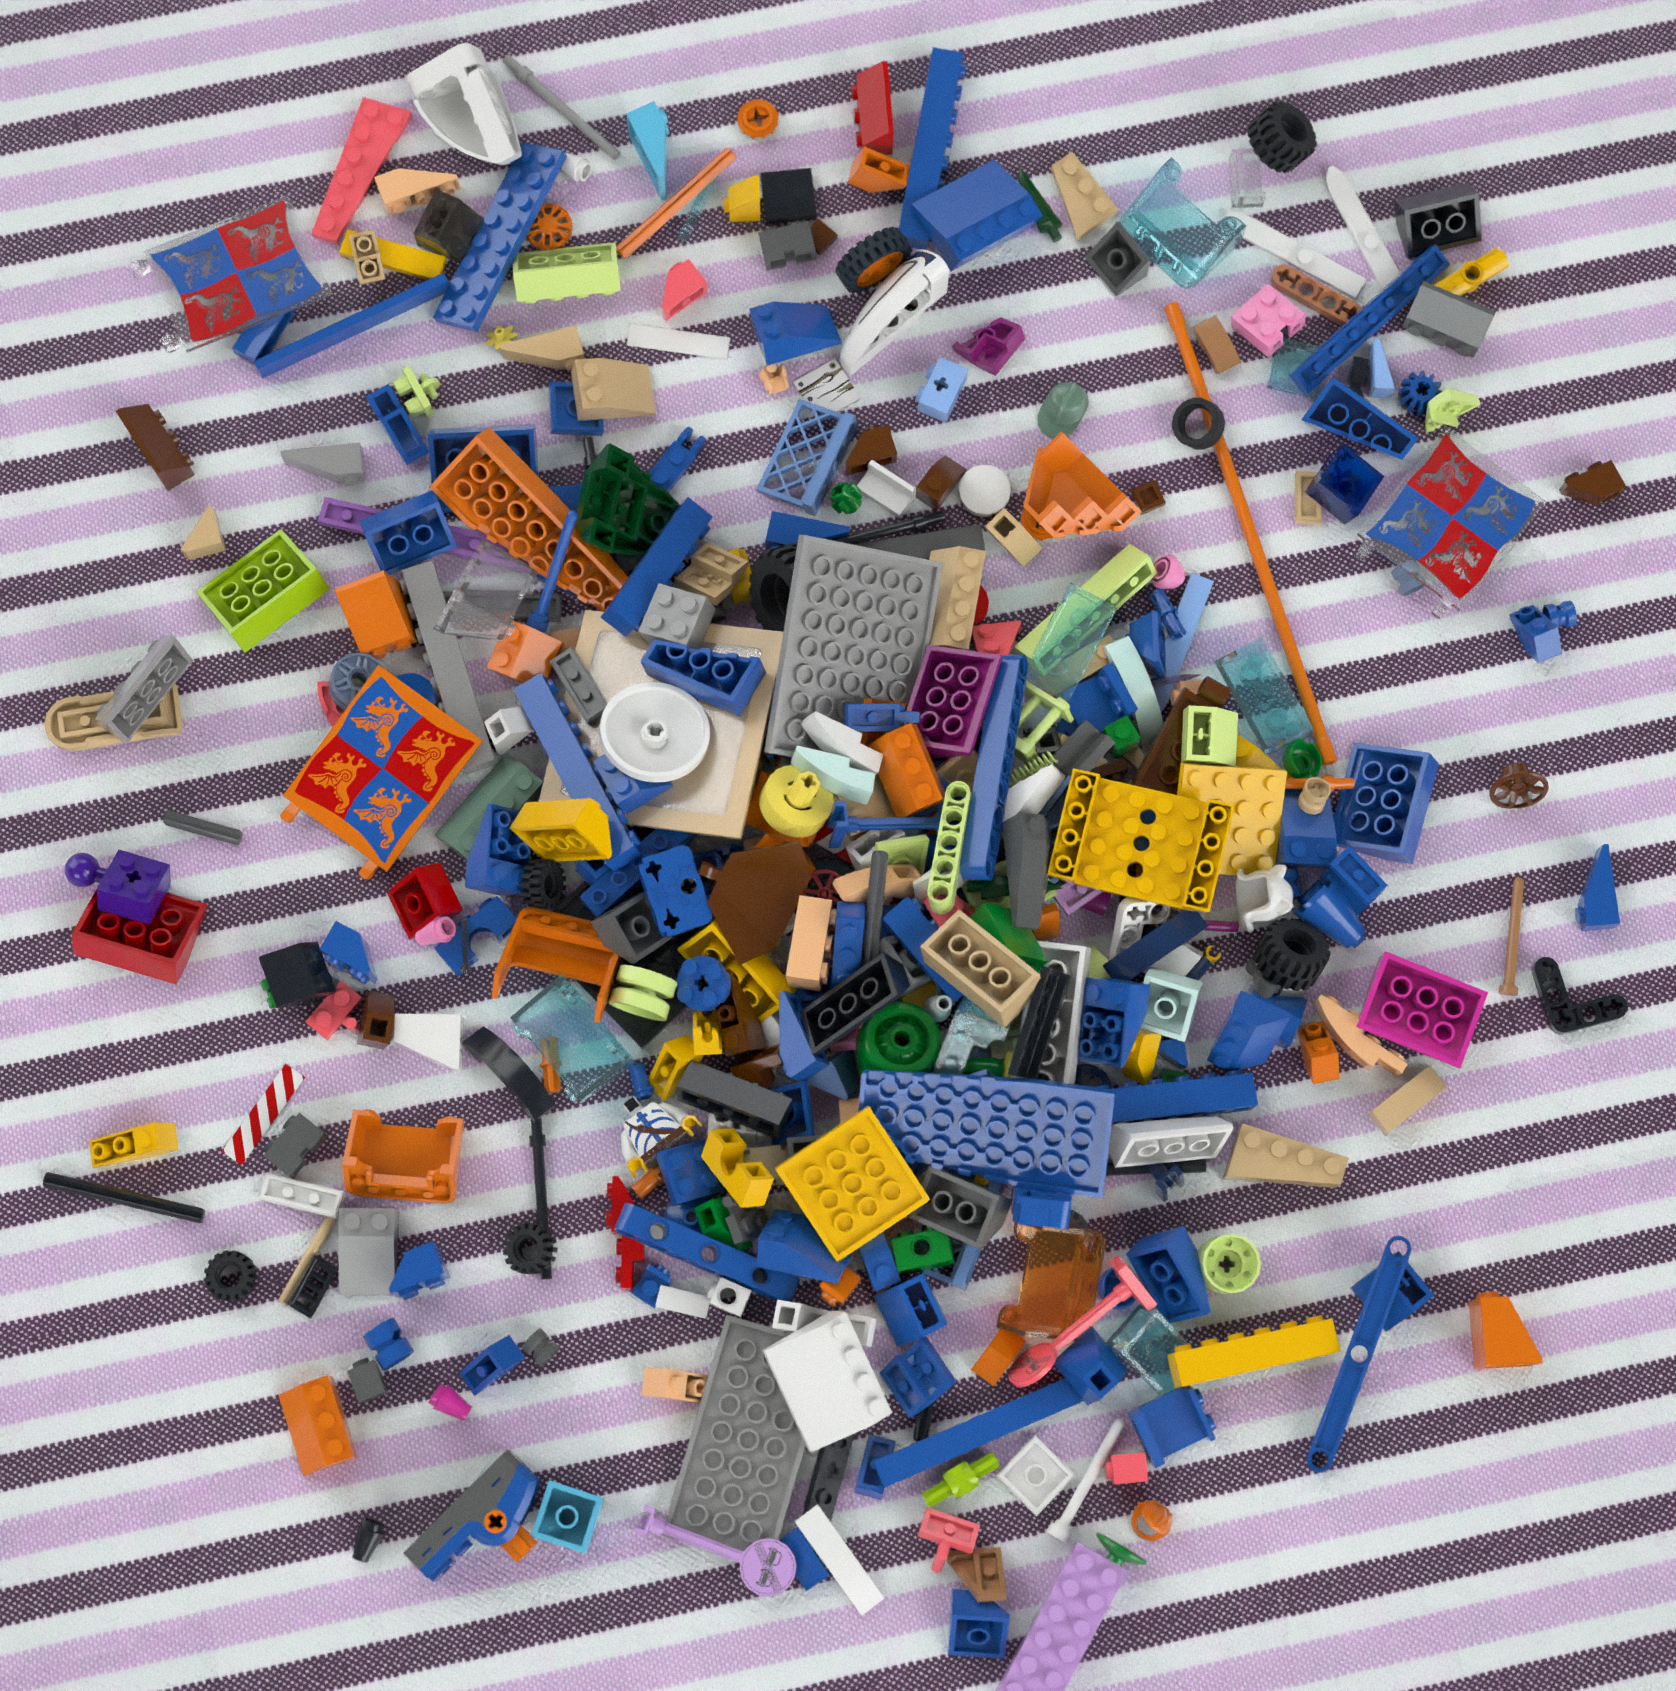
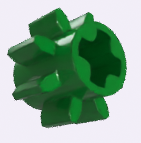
M847 482L838 483L830 493L831 507L838 514L842 511L845 514L856 512L862 504L861 499L863 496L860 494L861 489L854 482L850 485Z

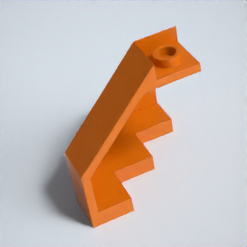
M1062 431L1043 450L1038 446L1023 507L1054 538H1063L1067 534L1076 533L1079 536L1098 534L1099 531L1110 529L1113 532L1123 531L1142 512Z

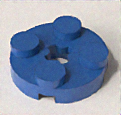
M696 956L685 960L677 976L678 999L693 1010L711 1011L715 1009V1007L727 999L730 993L731 977L729 972H726L722 965L723 963L714 957ZM705 976V981L709 982V985L704 987L702 991L699 986V980Z

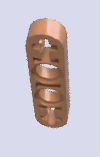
M1288 265L1277 266L1273 271L1271 284L1277 291L1340 326H1343L1348 321L1347 315L1351 311L1356 314L1362 308L1352 300ZM1286 274L1287 280H1284L1283 283L1280 282V276ZM1294 280H1298L1296 282L1295 288L1292 289L1291 286L1294 283ZM1302 285L1311 287L1313 290L1312 295L1303 296L1299 292V287ZM1331 298L1335 302V307L1327 309L1323 307L1321 300ZM1341 304L1343 305V308L1338 315L1336 312L1338 311L1339 306Z

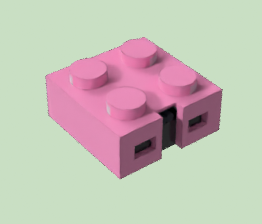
M1269 284L1265 285L1231 316V327L1268 358L1283 345V340L1287 336L1291 338L1306 325L1305 313Z

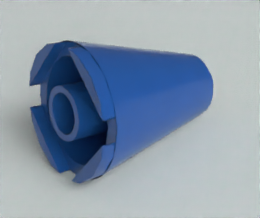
M1326 874L1325 877L1328 880L1323 883L1317 880L1302 894V898L1297 900L1300 904L1299 907L1296 909L1293 906L1291 912L1343 947L1349 948L1352 946L1356 948L1366 938L1363 935L1366 929L1335 878L1331 874Z

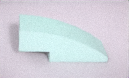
M796 746L791 758V764L801 773L806 771L815 773L817 779L821 782V787L848 800L867 805L873 793L876 773L850 768L849 757Z

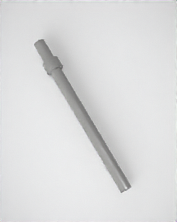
M509 54L504 57L503 63L516 74L515 77L523 84L527 83L613 160L620 156V151L535 78L533 72L526 65L522 66Z

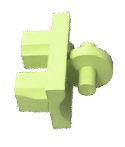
M408 366L403 369L404 375L396 379L393 385L400 397L412 391L416 396L404 402L411 418L423 413L428 418L434 412L426 395L429 394L431 399L437 398L436 389L440 386V382L437 378L429 379L425 373L419 377L422 381L419 384L412 369Z

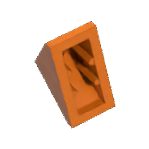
M1003 1325L971 1370L994 1386L1021 1350L1026 1340L1006 1325Z

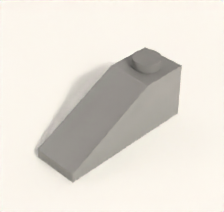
M360 442L281 451V457L285 465L339 484L344 483L347 486H354L361 481H366L364 452Z

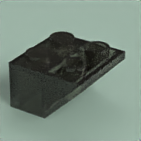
M436 189L413 233L416 244L423 249L445 256L447 259L460 264L470 251L473 239L479 233L484 223V218L460 199Z

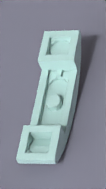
M1126 636L1103 647L1109 663H1113L1138 708L1131 722L1140 736L1139 745L1142 746L1156 740L1163 727V720L1146 668L1129 636Z

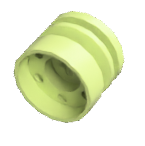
M1227 1234L1213 1237L1201 1244L1197 1251L1205 1288L1213 1293L1223 1295L1244 1291L1252 1286L1259 1276L1261 1266L1259 1252L1253 1243L1243 1236ZM1225 1261L1230 1264V1267L1224 1271L1223 1267H1219V1262Z

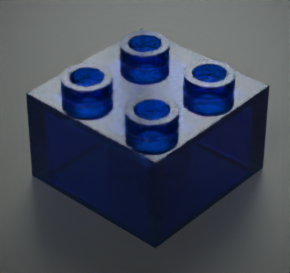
M1343 444L1329 454L1305 490V493L1343 524H1347L1360 515L1381 483L1384 475Z

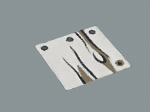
M836 358L793 382L805 401L835 412L861 398Z

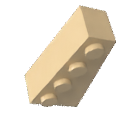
M1242 1123L1237 1129L1223 1180H1245L1249 1182H1272L1276 1184L1336 1188L1342 1183L1349 1158Z

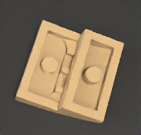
M707 542L691 555L692 564L675 578V586L688 592L706 596L713 605L717 606L739 582L749 566V561Z

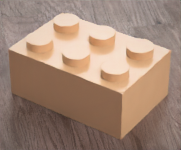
M799 895L786 971L788 987L821 992L822 984L827 985L829 968L826 959L832 958L834 942H832L833 936L830 935L831 931H835L837 909L833 908L832 900Z

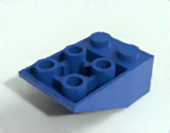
M488 804L467 859L465 888L505 897L521 895V892L524 890L520 888V883L524 881L521 878V874L526 873L524 867L529 866L528 862L531 861V848L510 829V826L520 812L519 810Z
M1086 977L1078 1060L1124 1068L1147 1013L1150 984L1107 977Z

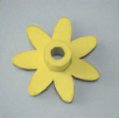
M497 325L494 332L486 333L487 337L490 338L486 342V346L495 345V349L498 351L501 349L500 344L516 339L518 333H511L513 331L512 325L505 329L501 325Z

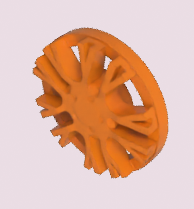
M556 203L543 204L539 210L543 217L540 218L537 214L535 219L538 222L533 223L530 228L538 229L528 232L526 238L534 247L541 250L560 248L571 237L573 229L571 218L566 209H563L560 205H556ZM552 209V212L547 215L544 210ZM557 211L560 212L558 216L555 218L554 216L557 213ZM566 218L568 223L560 224L558 222L559 220ZM559 228H560V229H564V230H568V231H567V233H566V232L560 231ZM538 234L542 236L539 243L533 239ZM556 234L562 238L558 243H555L553 239ZM545 238H550V245H545Z

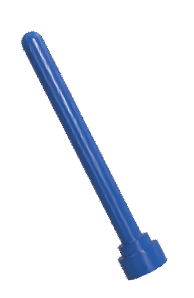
M570 510L566 515L537 610H534L533 614L529 615L526 626L540 632H546L550 622L547 611L578 515L574 510Z

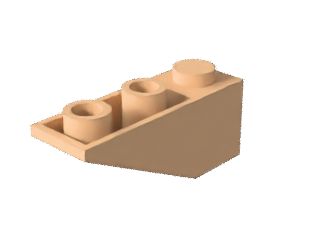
M398 168L374 177L388 215L402 213L408 207L417 204H427L439 196H450L456 190L461 189L456 174Z

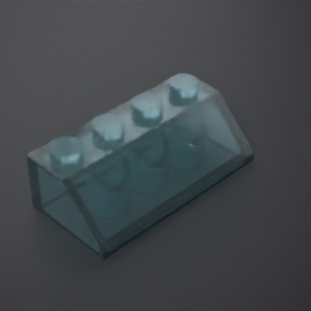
M1262 637L1214 661L1227 687L1231 689L1232 696L1265 755L1284 750L1301 738L1305 740L1312 736L1314 729Z

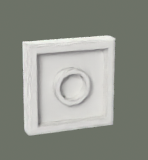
M1034 1435L1001 1469L996 1477L1037 1516L1075 1477V1474Z

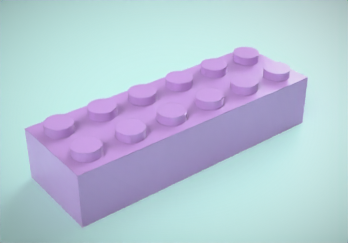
M1075 1542L995 1691H1064L1128 1571L1079 1542Z

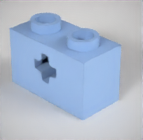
M939 357L936 365L931 364L926 378L929 379L926 387H920L915 401H918V412L947 423L966 382L968 368ZM940 386L944 387L941 392L937 391Z

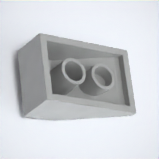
M339 1208V1295H392L389 1287L397 1272L399 1211L394 1208Z

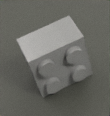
M658 583L638 632L648 644H651L656 639L685 644L689 648L700 649L716 609L706 596Z

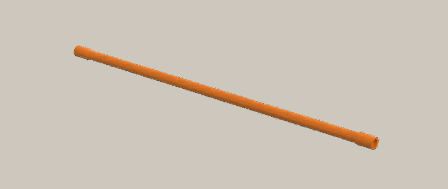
M1178 302L1170 303L1164 307L1170 327L1174 332L1196 398H1204L1212 402L1186 329V322ZM1200 409L1209 432L1212 426V416L1207 410ZM1222 434L1220 440L1213 447L1315 739V746L1321 754L1322 766H1328L1336 763L1338 759L1331 739L1327 735Z

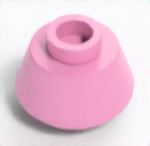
M1174 555L1162 556L1154 563L1157 574L1151 580L1156 588L1174 589L1183 583L1185 570Z

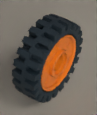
M897 227L884 228L881 232L879 230L874 232L873 236L868 235L863 242L859 241L856 243V247H851L848 250L849 253L844 254L842 260L837 263L838 266H836L835 272L849 293L858 294L862 291L865 292L870 287L878 286L879 282H883L899 265L911 256L912 247Z

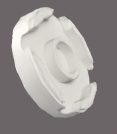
M984 464L974 466L964 474L960 480L958 494L964 508L975 516L990 517L1006 507L1010 499L1011 486L1009 479L1003 471L995 466Z

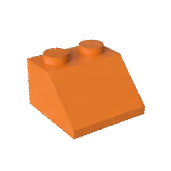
M507 618L486 668L497 675L521 684L539 673H542L549 680L553 671L550 661L560 654L564 643L534 628Z

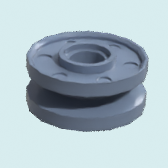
M351 653L340 658L332 669L328 683L329 693L335 704L346 710L362 688L353 685L351 680L358 679L365 684L378 665L383 667L382 664L371 655L364 653Z

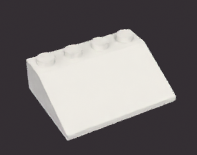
M832 1310L762 1350L809 1452L866 1429L892 1414L846 1312Z

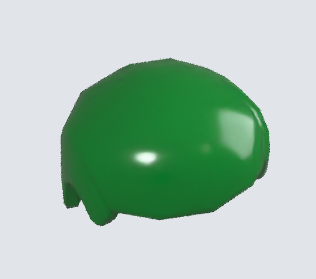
M1303 738L1289 745L1282 757L1284 769L1293 778L1316 777L1323 765L1321 754L1315 747V744L1305 742Z

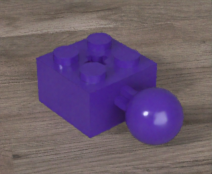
M119 849L108 869L101 868L97 859L88 853L74 854L67 860L64 869L67 880L76 887H88L95 882L100 883L97 887L98 910L150 924L171 886L170 864Z

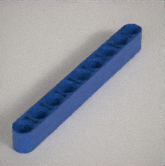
M1024 654L1001 655L1003 658L986 708L960 860V874L963 880H992L994 877L1028 673V661Z

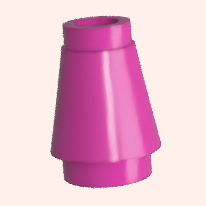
M441 1383L428 1402L434 1406V1410L459 1418L462 1421L465 1420L472 1408L449 1385L444 1386Z

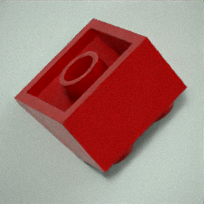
M440 862L416 867L387 891L409 940L414 939L416 932L424 928L436 917L443 916L452 919L463 910Z

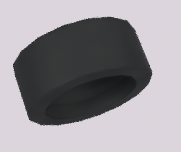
M1191 398L1184 401L1177 407L1172 418L1174 436L1180 443L1195 450H1204L1214 446L1220 440L1225 428L1223 412L1216 404L1204 398ZM1205 409L1212 416V426L1204 437L1193 439L1185 431V422L1188 415L1194 410Z

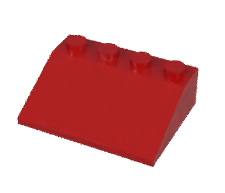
M96 889L72 932L73 954L177 985L191 955L207 910V904L166 893L150 924L98 910Z

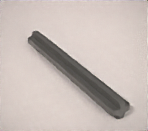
M875 850L872 853L861 967L876 958L879 951L889 856L887 852L882 850Z

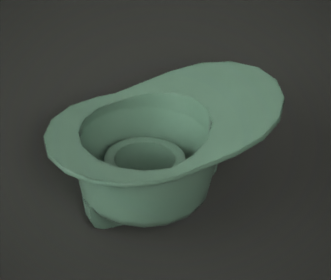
M1063 382L1055 385L1050 390L1037 417L1038 426L1043 434L1054 439L1062 431L1068 437L1077 429L1089 404L1088 395L1082 387L1075 382Z

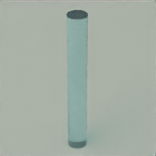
M718 176L698 193L679 232L678 241L682 243L687 242Z

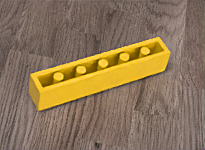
M1322 1315L1306 1319L1307 1324L1297 1326L1296 1321L1280 1324L1281 1330L1272 1332L1270 1326L1253 1330L1254 1335L1244 1337V1332L1227 1336L1228 1341L1218 1343L1217 1338L1201 1341L1202 1347L1194 1349L1191 1348V1344L1174 1347L1175 1353L1167 1355L1174 1388L1341 1352L1333 1318L1323 1320Z

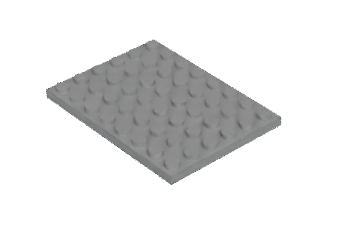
M799 535L764 752L792 757L796 746L822 751L802 726V721L815 711L844 725V704L863 703L864 698L909 704L927 646L930 645L942 562Z

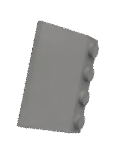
M162 635L159 640L152 642L148 648V654L142 661H138L132 667L131 675L125 682H121L114 690V696L111 700L99 708L95 720L101 727L123 743L127 744L193 662L179 641L172 635Z

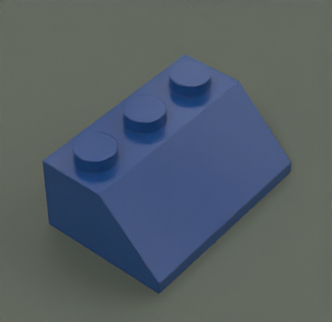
M432 490L359 521L380 571L384 570L389 575L457 547L440 504Z
M1240 991L1216 1036L1207 1061L1229 1071L1265 1064L1290 1020L1292 1013Z

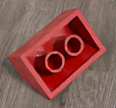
M882 61L857 74L856 85H851L852 101L857 100L858 108L853 109L854 124H859L860 132L855 133L856 148H861L862 150L865 146L884 155H893L894 127L888 61Z

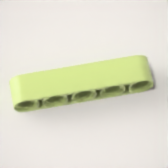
M961 781L951 783L945 792L929 879V905L931 910L937 914H946L953 909L959 881L960 860L971 801L970 788L965 782ZM957 796L965 797L960 801L954 800V798ZM953 820L960 821L957 825L949 824ZM948 845L956 846L952 850L944 849ZM943 870H951V871H952V872H951L950 874H948V875H941V874H939V873H940L941 871H943ZM938 895L947 896L944 900L935 899Z

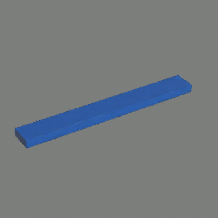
M1436 244L1431 245L1288 374L1303 395L1311 392L1416 296L1423 281L1431 283L1450 266V263Z
M444 273L437 275L254 361L257 370L263 379L445 294L447 288H449L448 281Z
M1064 1378L873 1461L883 1488H886L1081 1403L1083 1399Z

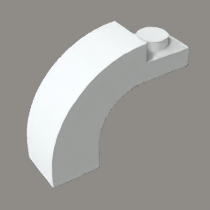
M777 1300L772 1328L794 1333L830 1311L801 1303ZM847 1314L861 1346L872 1347L877 1319Z

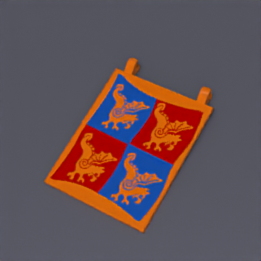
M378 665L283 794L291 803L284 809L280 817L285 822L292 823L300 809H302L369 858L359 871V876L369 880L379 866L387 872L390 870L483 740Z

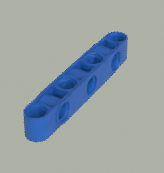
M624 1204L614 1228L616 1232L717 1277L729 1280L775 1302L777 1300L792 1302L800 1282V1278L793 1274L757 1267V1258L633 1204ZM656 1225L662 1229L663 1236L661 1239H655L651 1236V1226ZM705 1247L711 1249L714 1254L713 1260L710 1262L702 1258L701 1251ZM754 1270H760L764 1274V1282L762 1284H758L753 1280L752 1274Z

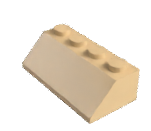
M957 546L930 552L929 560L943 563L930 645L969 650L986 551Z
M960 910L954 913L920 946L924 963L1004 1028L1024 1009L1040 979L1038 972Z

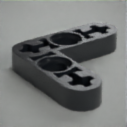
M1542 957L1532 966V976L1548 1025L1556 1034L1564 1035L1615 1021L1623 1017L1627 1012L1626 1000L1617 994L1571 1005L1557 962L1550 957ZM1542 963H1544L1545 967L1551 968V971L1548 973L1549 981L1555 979L1556 983L1543 986V983L1548 980L1545 973L1539 972ZM1549 989L1559 991L1561 999L1558 1003H1552L1548 1000L1546 994ZM1611 1001L1615 1005L1619 1004L1620 1009L1616 1011L1617 1014L1613 1010L1602 1014L1601 1009L1609 1006ZM1564 1005L1565 1009L1560 1010V1014L1563 1019H1568L1569 1023L1565 1025V1029L1562 1025L1556 1024V1020L1559 1019L1558 1010L1552 1013L1551 1009ZM1584 1007L1591 1008L1594 1011L1595 1019L1592 1022H1587L1582 1018L1581 1011Z

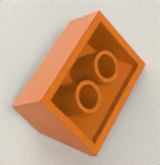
M909 723L886 733L867 746L883 754L878 775L896 818L910 817L944 802V788L917 724Z
M326 1375L300 1384L278 1395L303 1476L358 1458L332 1376Z

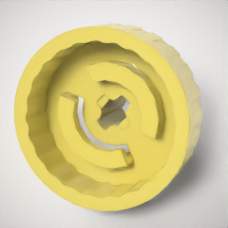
M794 765L783 766L775 770L768 778L759 796V806L765 820L780 833L791 837H808L818 832L830 816L834 805L833 794L820 786L821 782L817 779L815 773L810 771L801 773ZM807 807L810 808L809 810L807 809V810H805V811L797 810V809H805V808H807Z

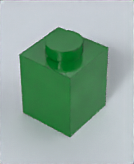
M1128 715L1103 728V734L1108 735L1115 742L1109 749L1114 759L1139 747L1140 736Z

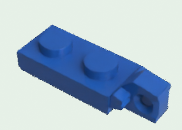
M898 703L844 704V725L856 731H893L905 726V723H919L920 712L905 711V705Z

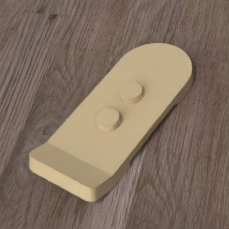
M176 683L129 742L177 736L181 733L183 727ZM114 691L83 697L73 696L56 702L49 709L45 718V731L48 738L60 749L72 752L123 744L121 740L101 727L95 720L99 708L111 700L114 696Z

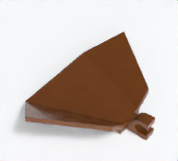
M800 841L733 852L722 869L703 861L698 870V874L716 881L707 903L739 965L777 947L798 905L799 895L803 894L812 876Z

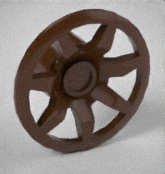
M1512 763L1502 769V777L1492 784L1489 796L1490 800L1498 807L1508 809L1525 808L1541 801L1546 796L1549 785L1543 775L1529 771L1525 764ZM1538 781L1542 782L1543 787L1535 786V784ZM1497 788L1503 790L1502 792H1499L1495 795V791ZM1530 791L1533 794L1540 793V795L1532 800L1528 792ZM1510 795L1508 804L1499 801L1506 799V797ZM1518 796H1521L1526 803L1516 804Z

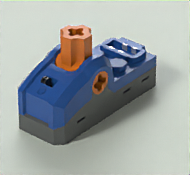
M512 1450L505 1451L403 1554L432 1582H436L456 1563L455 1556H463L473 1546L470 1542L473 1538L483 1545L501 1546L519 1563L539 1543L525 1529L523 1523L536 1499L541 1480ZM495 1516L503 1517L501 1520L502 1527H494L496 1523Z

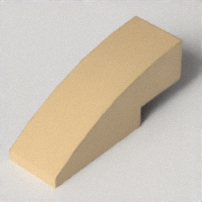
M1429 1065L1369 1112L1368 1115L1382 1133L1387 1135L1447 1086Z

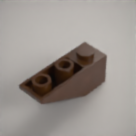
M726 970L731 977L730 993L723 1003L715 1007L726 1057L746 1055L766 1048L761 1022L732 970Z

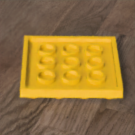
M1195 763L1180 764L1178 796L1205 802L1211 799L1235 805L1219 874L1237 875V870L1243 869V874L1248 875L1255 871H1269L1276 865L1287 776L1286 770Z
M869 1106L775 1167L836 1262L930 1200Z

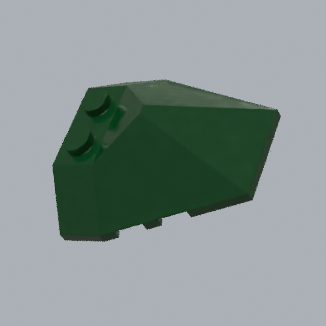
M611 443L603 448L584 474L576 510L578 516L575 525L585 543L605 553L644 556L680 504L663 487L659 488L651 480L652 476L647 471H642L634 463L636 459L630 453Z

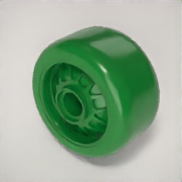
M892 1002L862 1024L855 1046L857 1060L862 1070L930 1073L941 1051L939 1028L931 1015L921 1007L908 1002ZM894 1039L901 1040L906 1046H899Z

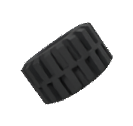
M1281 100L1273 102L1248 125L1249 131H1247L1254 153L1268 168L1274 169L1279 173H1288L1312 155L1315 152V147H1317V141L1315 140L1317 137L1313 131L1312 124L1298 107H1294L1289 102L1286 103Z
M1281 918L1280 921H1273L1268 926L1255 949L1256 955L1254 959L1258 963L1257 968L1259 971H1263V976L1266 979L1272 980L1273 984H1278L1287 990L1291 988L1293 991H1299L1300 988L1307 990L1310 986L1312 987L1331 956V951L1328 950L1330 947L1328 942L1324 941L1325 937L1319 934L1316 928L1310 927L1304 921L1299 922L1293 918L1290 920Z

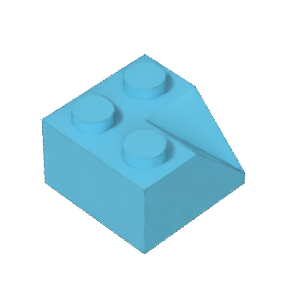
M549 1480L531 1536L587 1554L605 1498Z

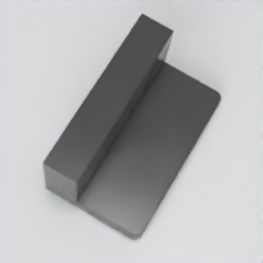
M1084 720L1052 756L1055 760H1058V763H1061L1059 769L1066 776H1071L1073 768L1089 772L1115 742L1108 735L1101 734L1092 724Z

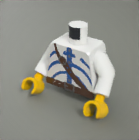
M635 1096L626 1101L622 1107L631 1118L623 1124L625 1130L621 1133L620 1138L622 1155L628 1164L632 1177L636 1178L635 1171L638 1168H643L646 1173L648 1171L646 1166L656 1159V1153L669 1149L686 1136V1132L690 1136H694L695 1134L691 1131V1128L694 1125L702 1127L701 1122L681 1108L665 1102L656 1104L652 1101L646 1107H643Z

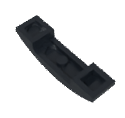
M483 1026L462 1042L463 1046L479 1063L484 1062L517 1097L516 1103L533 1122H536L555 1107L556 1104L533 1071L510 1046L492 1031Z

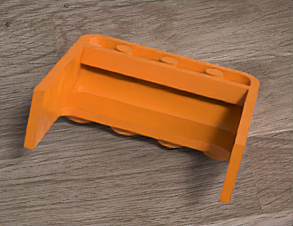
M534 907L524 908L519 912L494 972L491 998L497 999L511 967L518 966L601 986L597 997L594 1018L595 1023H600L617 976L621 956L602 944L590 920Z

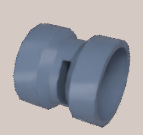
M1414 560L1406 562L1391 571L1394 580L1400 583L1399 591L1402 596L1410 595L1426 586L1423 577L1418 576V566Z

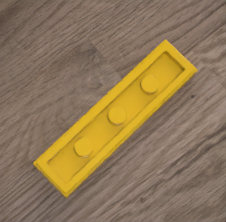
M347 229L339 251L340 256L354 260L349 235L359 232ZM377 238L383 268L424 280H429L442 274L447 261L445 256Z

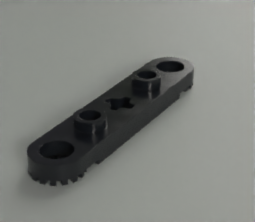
M855 1433L819 1449L804 1503L803 1515L818 1504L831 1522ZM831 1465L834 1468V1472L828 1474L825 1471V1466Z

